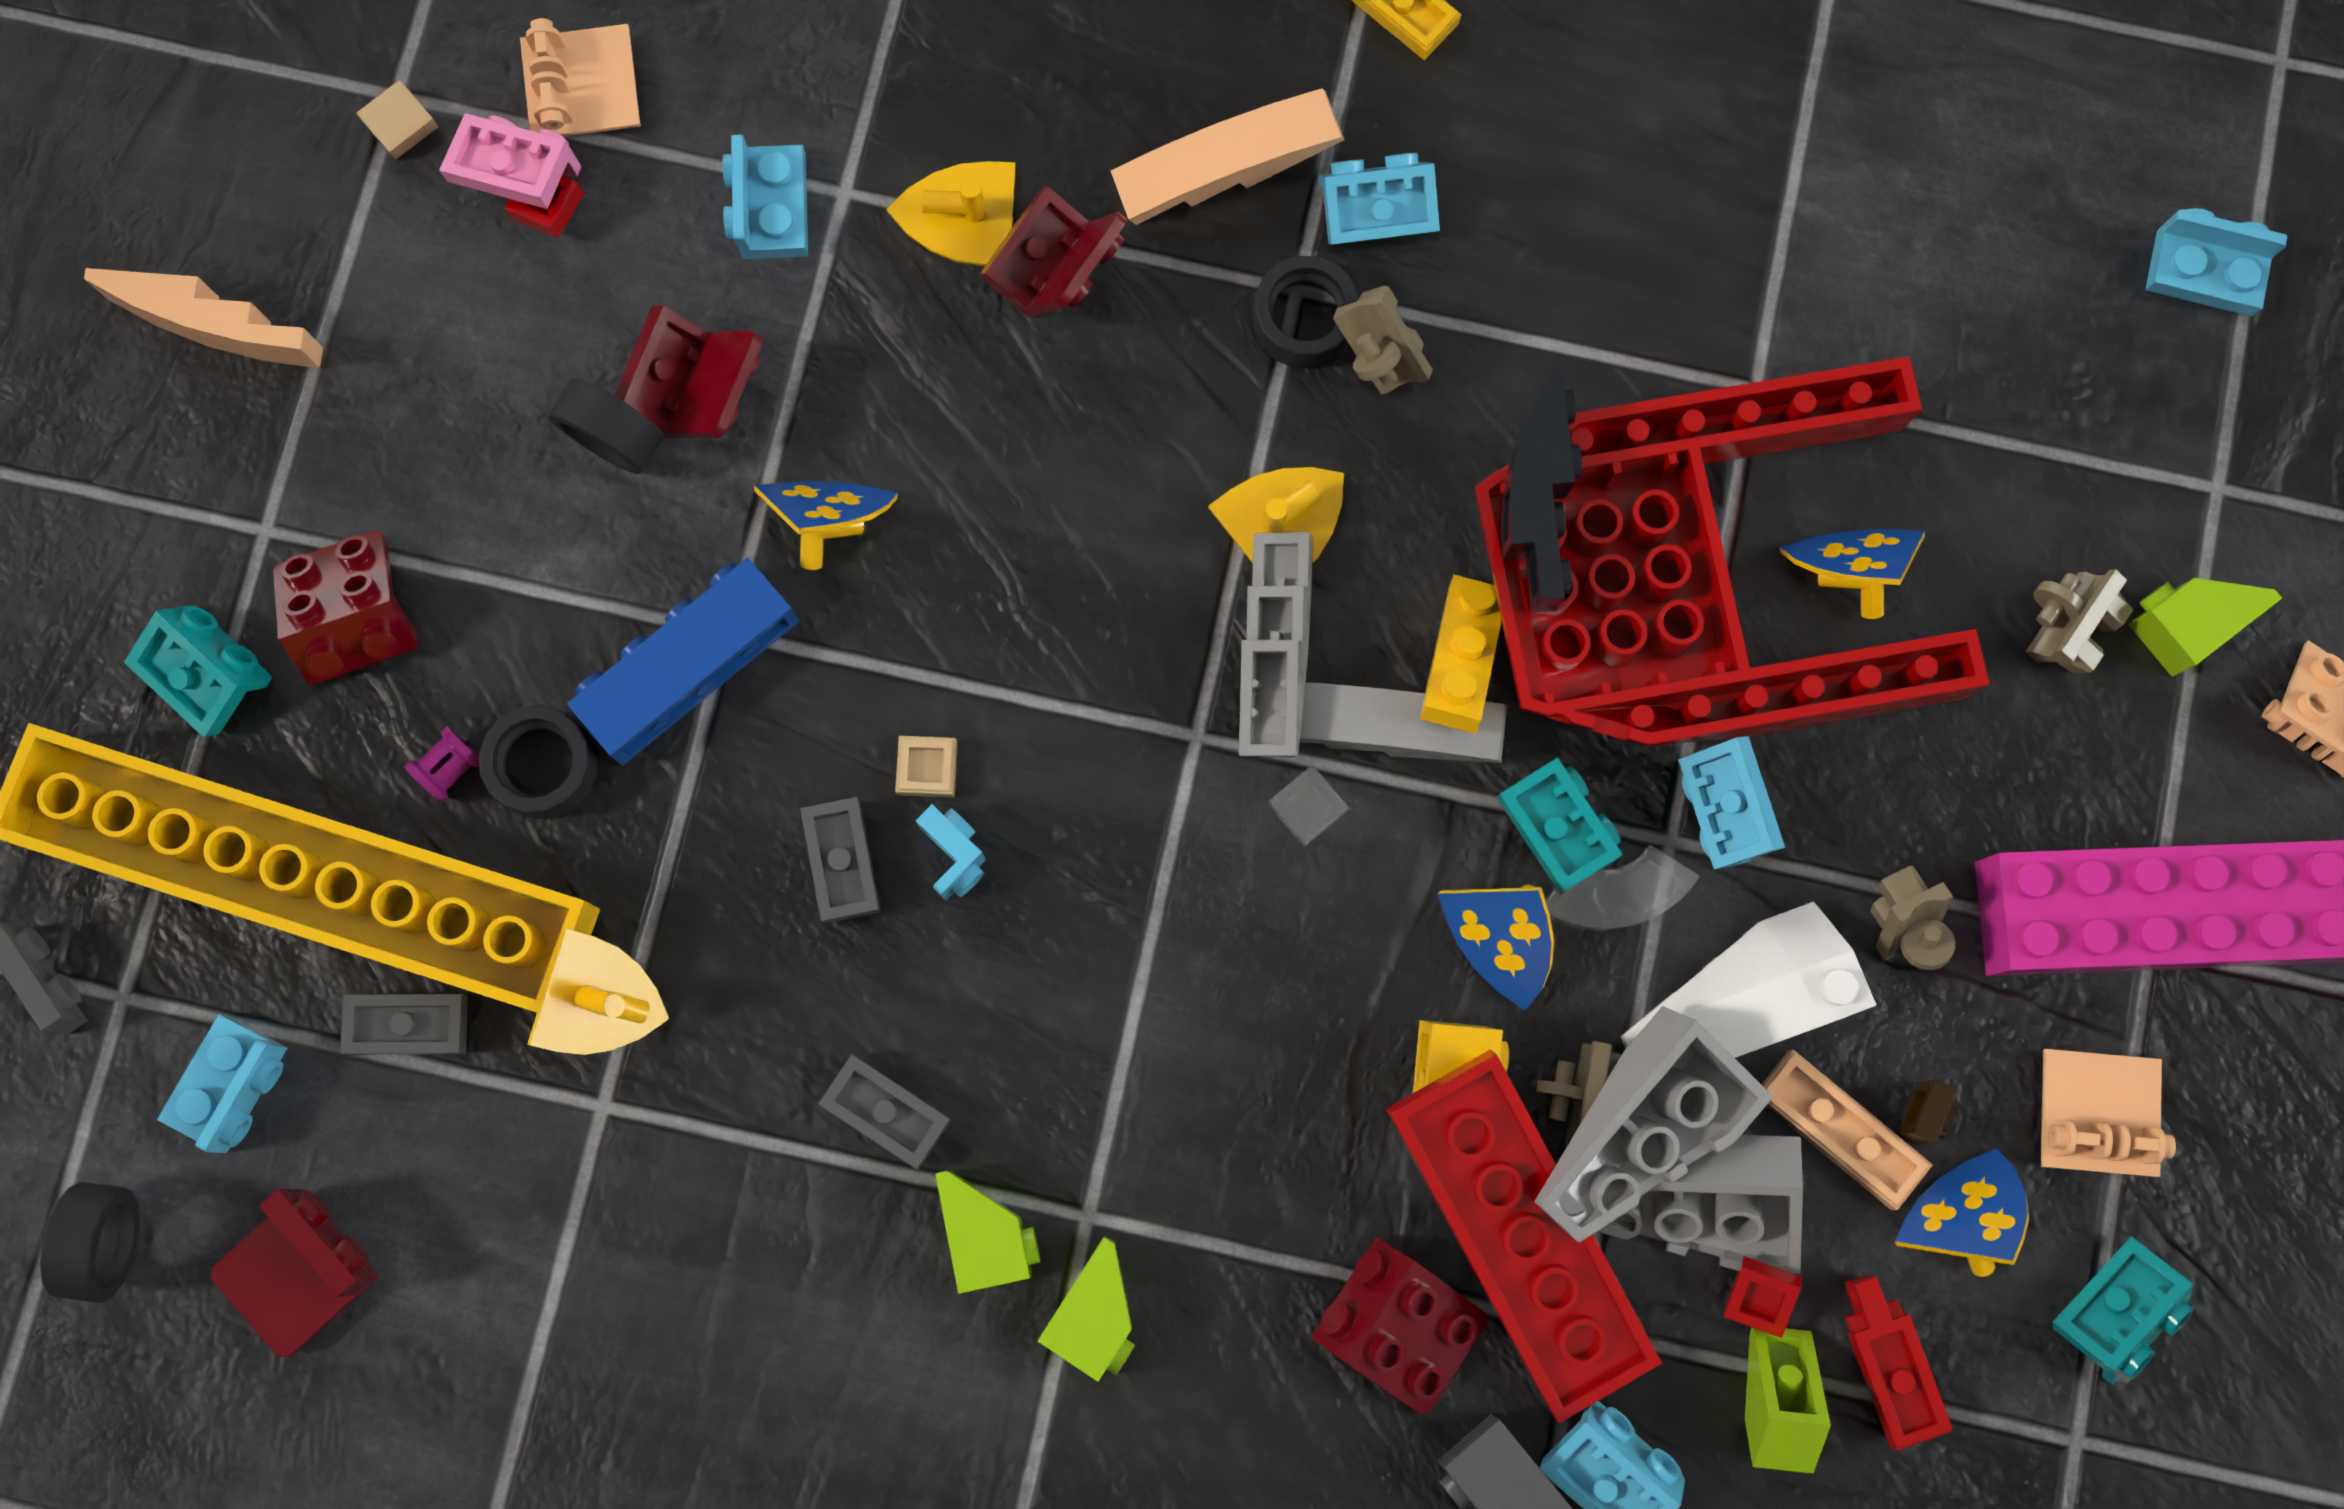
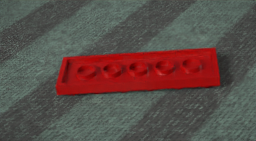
M1491 1049L1386 1108L1388 1115L1525 1367L1558 1424L1662 1364L1594 1235L1589 1236L1580 1243L1577 1242L1534 1202L1556 1164L1495 1052Z

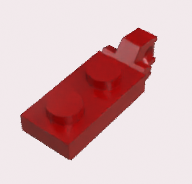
M1865 1274L1844 1282L1855 1312L1845 1317L1847 1328L1849 1329L1847 1334L1890 1448L1899 1451L1953 1431L1910 1314L1903 1313L1898 1300L1893 1299L1886 1302L1876 1276L1871 1277Z

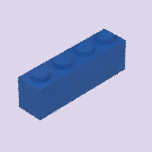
M748 557L739 565L733 562L720 569L710 581L711 587L694 601L689 598L677 604L666 615L665 621L667 623L650 637L642 635L631 641L620 654L622 659L605 673L602 671L593 673L576 688L575 694L577 696L569 701L567 705L606 752L622 766L800 622L789 604Z

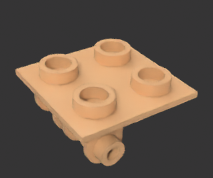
M539 18L531 21V28L527 30L526 37L520 38L530 131L537 132L539 129H547L564 137L641 126L629 24L559 33L553 27V22L549 19Z
M2308 640L2303 646L2282 702L2278 699L2270 702L2263 711L2262 718L2269 722L2268 729L2273 732L2276 731L2291 742L2301 736L2297 742V748L2302 751L2309 749L2318 742L2312 751L2311 757L2317 761L2322 760L2321 762L2341 774V777L2344 778V662Z
M2043 1049L2041 1167L2160 1177L2162 1161L2164 1158L2172 1159L2176 1151L2174 1137L2172 1135H2165L2161 1129L2162 1059Z

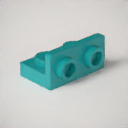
M194 605L155 611L124 661L133 672L204 738L220 734L246 692L266 688L272 679V676L258 664L256 656L250 650L238 645L218 626V622L213 615Z
M1557 757L1500 793L1497 799L1559 893L1563 894L1597 871L1608 866L1623 854L1617 847L1621 843V838L1612 822L1604 814L1597 816L1585 799L1589 791L1580 774L1572 766L1565 768Z
M2131 1236L2053 1321V1329L2103 1369L2102 1377L2111 1385H2114L2123 1374L2133 1379L2145 1368L2155 1353L2148 1346L2163 1330L2170 1336L2174 1335L2193 1313L2194 1308L2188 1304L2191 1298L2193 1283Z

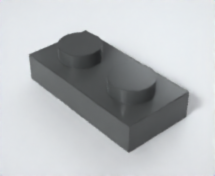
M853 797L800 808L821 922L826 924L881 912L859 798Z
M0 922V970L39 1029L44 1032L68 1035L87 1022V1019L77 1005L81 1002L78 990L65 976L56 974L46 959L50 955V950L44 939L30 927L25 928Z
M463 994L343 995L340 1054L465 1055L468 996Z
M852 1054L818 1104L917 1170L920 1169L952 1120Z

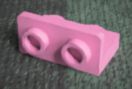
M465 113L439 171L447 182L548 209L562 175L577 177L582 166L569 147V142L556 132L547 129H539L537 132L516 127L510 121L499 116H489L488 119Z

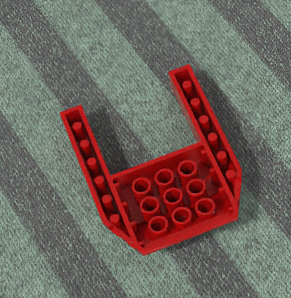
M1910 357L1576 412L1575 422L1569 424L1571 445L1579 444L1581 449L1582 475L1580 479H1575V483L1565 499H1554V502H1562L1564 507L1565 534L1563 537H1558L1560 559L1568 558L1570 562L1572 587L1570 593L1564 594L1565 598L1555 612L1532 614L1526 558H1502V500L1508 465L1501 470L1495 471L1476 485L1474 490L1520 710L1647 747L1734 739L1745 736L1751 737L1967 699L1989 686L1990 683L1976 629L1750 668L1704 465L1902 431L1922 411Z

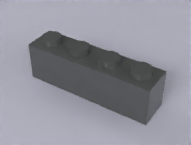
M1492 1414L1437 1460L1447 1473L1439 1483L1460 1509H1466L1471 1504L1475 1509H1572L1501 1420Z

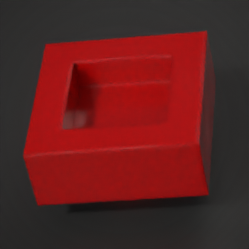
M562 176L548 209L509 199L504 209L512 220L558 239L585 193L578 182Z
M1743 1256L1725 1304L1724 1317L1782 1338L1801 1291L1802 1276Z

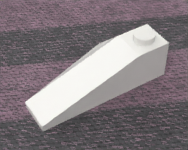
M1811 902L1755 924L1721 955L1715 957L1698 974L1676 992L1668 996L1620 1037L1626 1049L1659 1009L1664 1006L1697 1020L1736 1058L1874 1007L1876 1003L1854 950L1815 902Z

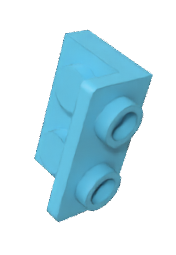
M743 134L731 135L732 154H723L722 159L725 187L732 188V206H724L723 211L726 239L735 241L742 259L808 257L806 153L803 145L748 147Z
M1418 153L1385 156L1386 167L1364 169V159L1331 163L1332 173L1318 175L1319 186L1323 187L1328 243L1333 245L1440 231L1434 163L1419 162Z
M2205 209L2178 210L2157 230L2145 290L2253 317L2263 309L2271 261L2275 255L2286 247L2287 235L2270 231L2266 225L2257 222L2237 223L2217 218L2212 212Z
M1749 736L1737 737L1678 759L1683 772V790L1689 801L1693 803L1701 828L1700 842L1704 852L1710 857L1714 870L1750 862L1752 858L1785 848Z
M218 1014L157 1120L197 1141L195 1146L205 1152L227 1153L230 1147L238 1145L248 1133L253 1121L250 1112L261 1093H267L278 1081L283 1070L281 1059L287 1047L227 1015Z
M1599 1401L1584 1409L1581 1420L1542 1458L1540 1464L1541 1471L1583 1509H1678L1681 1506L1685 1478L1676 1461L1665 1451L1659 1448L1652 1449L1635 1434L1634 1427L1624 1414L1613 1407L1606 1408Z

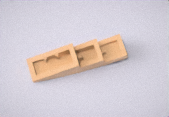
M1321 88L1260 107L1206 127L1111 170V174L1128 219L1138 225L1184 201L1192 207L1238 183H1241L1247 189L1344 141V137L1326 91Z
M85 269L84 279L103 296L157 327L208 347L262 361L320 368L323 347L305 328L271 325V322L251 302L219 300L220 297L197 276Z

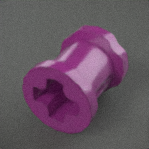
M446 726L441 731L442 739L418 762L410 760L404 766L408 773L440 802L449 797L447 789L471 766L479 768V754L449 726Z

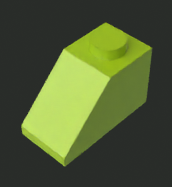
M2193 578L2176 589L2169 582H2166L2139 602L2145 612L2128 625L2173 677L2200 663L2280 601L2282 597L2275 589Z
M944 1171L935 1173L958 1294L1031 1278L1033 1276L1031 1265L1041 1263L1034 1227L1023 1229L1020 1216L954 1172Z
M1106 1236L1098 1245L1038 1339L1039 1343L1097 1382H1099L1106 1370L1116 1376L1135 1347L1134 1343L1126 1339L1132 1330V1323L1116 1245L1114 1241Z
M1751 1327L1745 1424L1752 1466L1755 1468L1811 1474L1815 1471L1831 1424L1812 1331L1786 1328L1783 1337L1780 1338Z

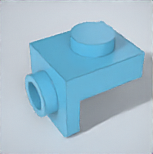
M932 804L916 822L920 829L955 862L934 884L933 888L945 901L954 892L961 898L984 875V872L979 867L986 859L982 851L969 840L975 833V830L952 808L943 815Z

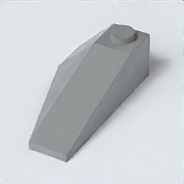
M1662 1006L1624 1050L1534 1202L1574 1240L1580 1243L1639 1205L1640 1197L1665 1180L1673 1183L1689 1172L1687 1166L1712 1150L1719 1153L1735 1143L1773 1096L1697 1020Z
M1741 1135L1735 1143L1723 1151L1717 1153L1712 1150L1687 1166L1689 1172L1672 1183L1665 1180L1640 1197L1639 1205L1597 1231L1625 1240L1633 1238L1638 1234L1666 1242V1251L1683 1256L1686 1255L1688 1249L1720 1257V1266L1737 1271L1743 1256L1793 1274H1801L1803 1207L1801 1137Z

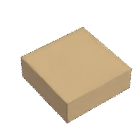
M400 80L356 113L395 160L438 128L434 119Z
M899 736L896 794L900 796L954 798L957 739Z

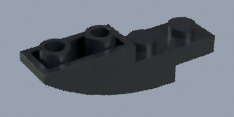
M1563 370L1550 371L1527 413L1508 465L1502 500V558H1526L1532 614L1555 612L1564 600V594L1570 593L1572 587L1570 562L1568 558L1560 559L1558 537H1563L1565 534L1564 507L1562 502H1554V499H1565L1573 487L1575 479L1581 478L1582 454L1579 444L1571 445L1569 424L1575 422L1576 402L1573 389H1565Z

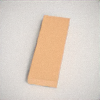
M1795 1050L1787 1051L1761 1084L1773 1096L1766 1105L1767 1108L1890 1210H1898L1933 1165Z

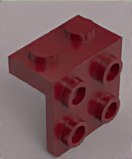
M1046 186L1038 191L978 276L1029 318L1049 312L1053 314L1066 306L1072 309L1082 301L1090 290L1092 282L1088 277L1099 262L1101 264L1106 263L1120 248L1124 238L1119 233L1125 226L1127 219L1119 212L1089 222L1049 186Z
M664 305L652 306L615 396L653 422L661 430L664 437L718 439L732 427L738 416L739 408L737 404L745 384L755 373L759 364L758 353L762 345V337L751 330L707 332Z
M371 531L362 535L347 537L341 542L307 554L294 555L274 568L278 640L309 686L419 648L417 632L393 594L388 547L381 532Z
M277 1189L259 1205L268 1217L211 1269V1279L269 1348L279 1357L292 1356L379 1278L367 1264L369 1258L363 1248L350 1236L342 1235L328 1219L330 1212L325 1204L315 1194L303 1189Z
M1376 1237L1367 1252L1357 1261L1354 1272L1335 1301L1323 1313L1321 1322L1311 1338L1419 1414H1426L1432 1410L1485 1328L1487 1315L1483 1310L1416 1261Z

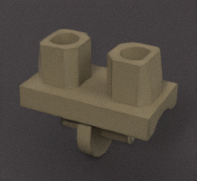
M1381 286L1363 292L1357 302L1337 308L1333 320L1357 356L1353 362V369L1361 380H1372L1381 395L1389 393L1398 386L1415 381L1421 383L1428 381L1433 371L1422 353L1424 343L1415 329H1410L1404 324L1395 308L1398 301L1389 286Z
M2114 569L2108 570L2102 576L2088 572H2078L2077 575L2066 573L2060 584L2053 581L2040 582L2033 596L2035 601L2043 608L2036 618L2037 622L2042 625V628L2026 650V653L2036 662H2057L2072 673H2090L2094 671L2104 654L2103 649L2090 638L2096 627L2101 632L2116 631L2125 624L2133 611V608L2119 593L2127 579Z
M1913 866L1904 868L1881 880L1879 890L1883 896L1873 903L1870 912L1882 928L1875 947L1883 960L1886 961L1894 957L1897 949L1901 946L1904 957L1911 965L1924 970L1942 968L1950 961L1955 951L1953 933L1942 923L1953 898L1944 882L1928 889Z
M1593 1041L1592 1044H1581L1574 1086L1572 1082L1576 1064L1566 1061H1558L1555 1082L1538 1080L1536 1093L1552 1097L1548 1119L1566 1122L1569 1100L1572 1101L1564 1148H1567L1621 1057L1620 1054L1611 1052V1044Z

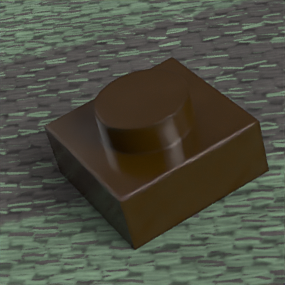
M1936 1079L1916 1082L1896 1135L1916 1145L1936 1144L1938 1138L1943 1139L1949 1133L1956 1118L1957 1108L1952 1103L1958 1089Z

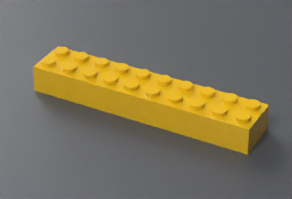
M31 723L27 725L0 791V840L536 1013L563 928L591 935L600 912V908L572 896Z

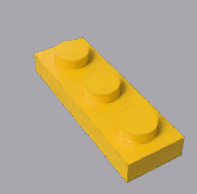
M1453 574L1420 714L1421 720L1474 734L1477 733L1482 720L1502 622L1494 585Z

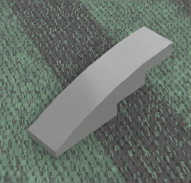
M1310 532L1253 533L1252 586H1248L1247 633L1246 640H1242L1239 756L1298 757L1312 591L1313 535Z
M1306 682L1300 742L1320 743L1330 749L1381 751L1390 757L1501 763L1507 706L1505 704L1485 701L1482 720L1477 733L1474 734L1421 720L1420 714L1425 693Z

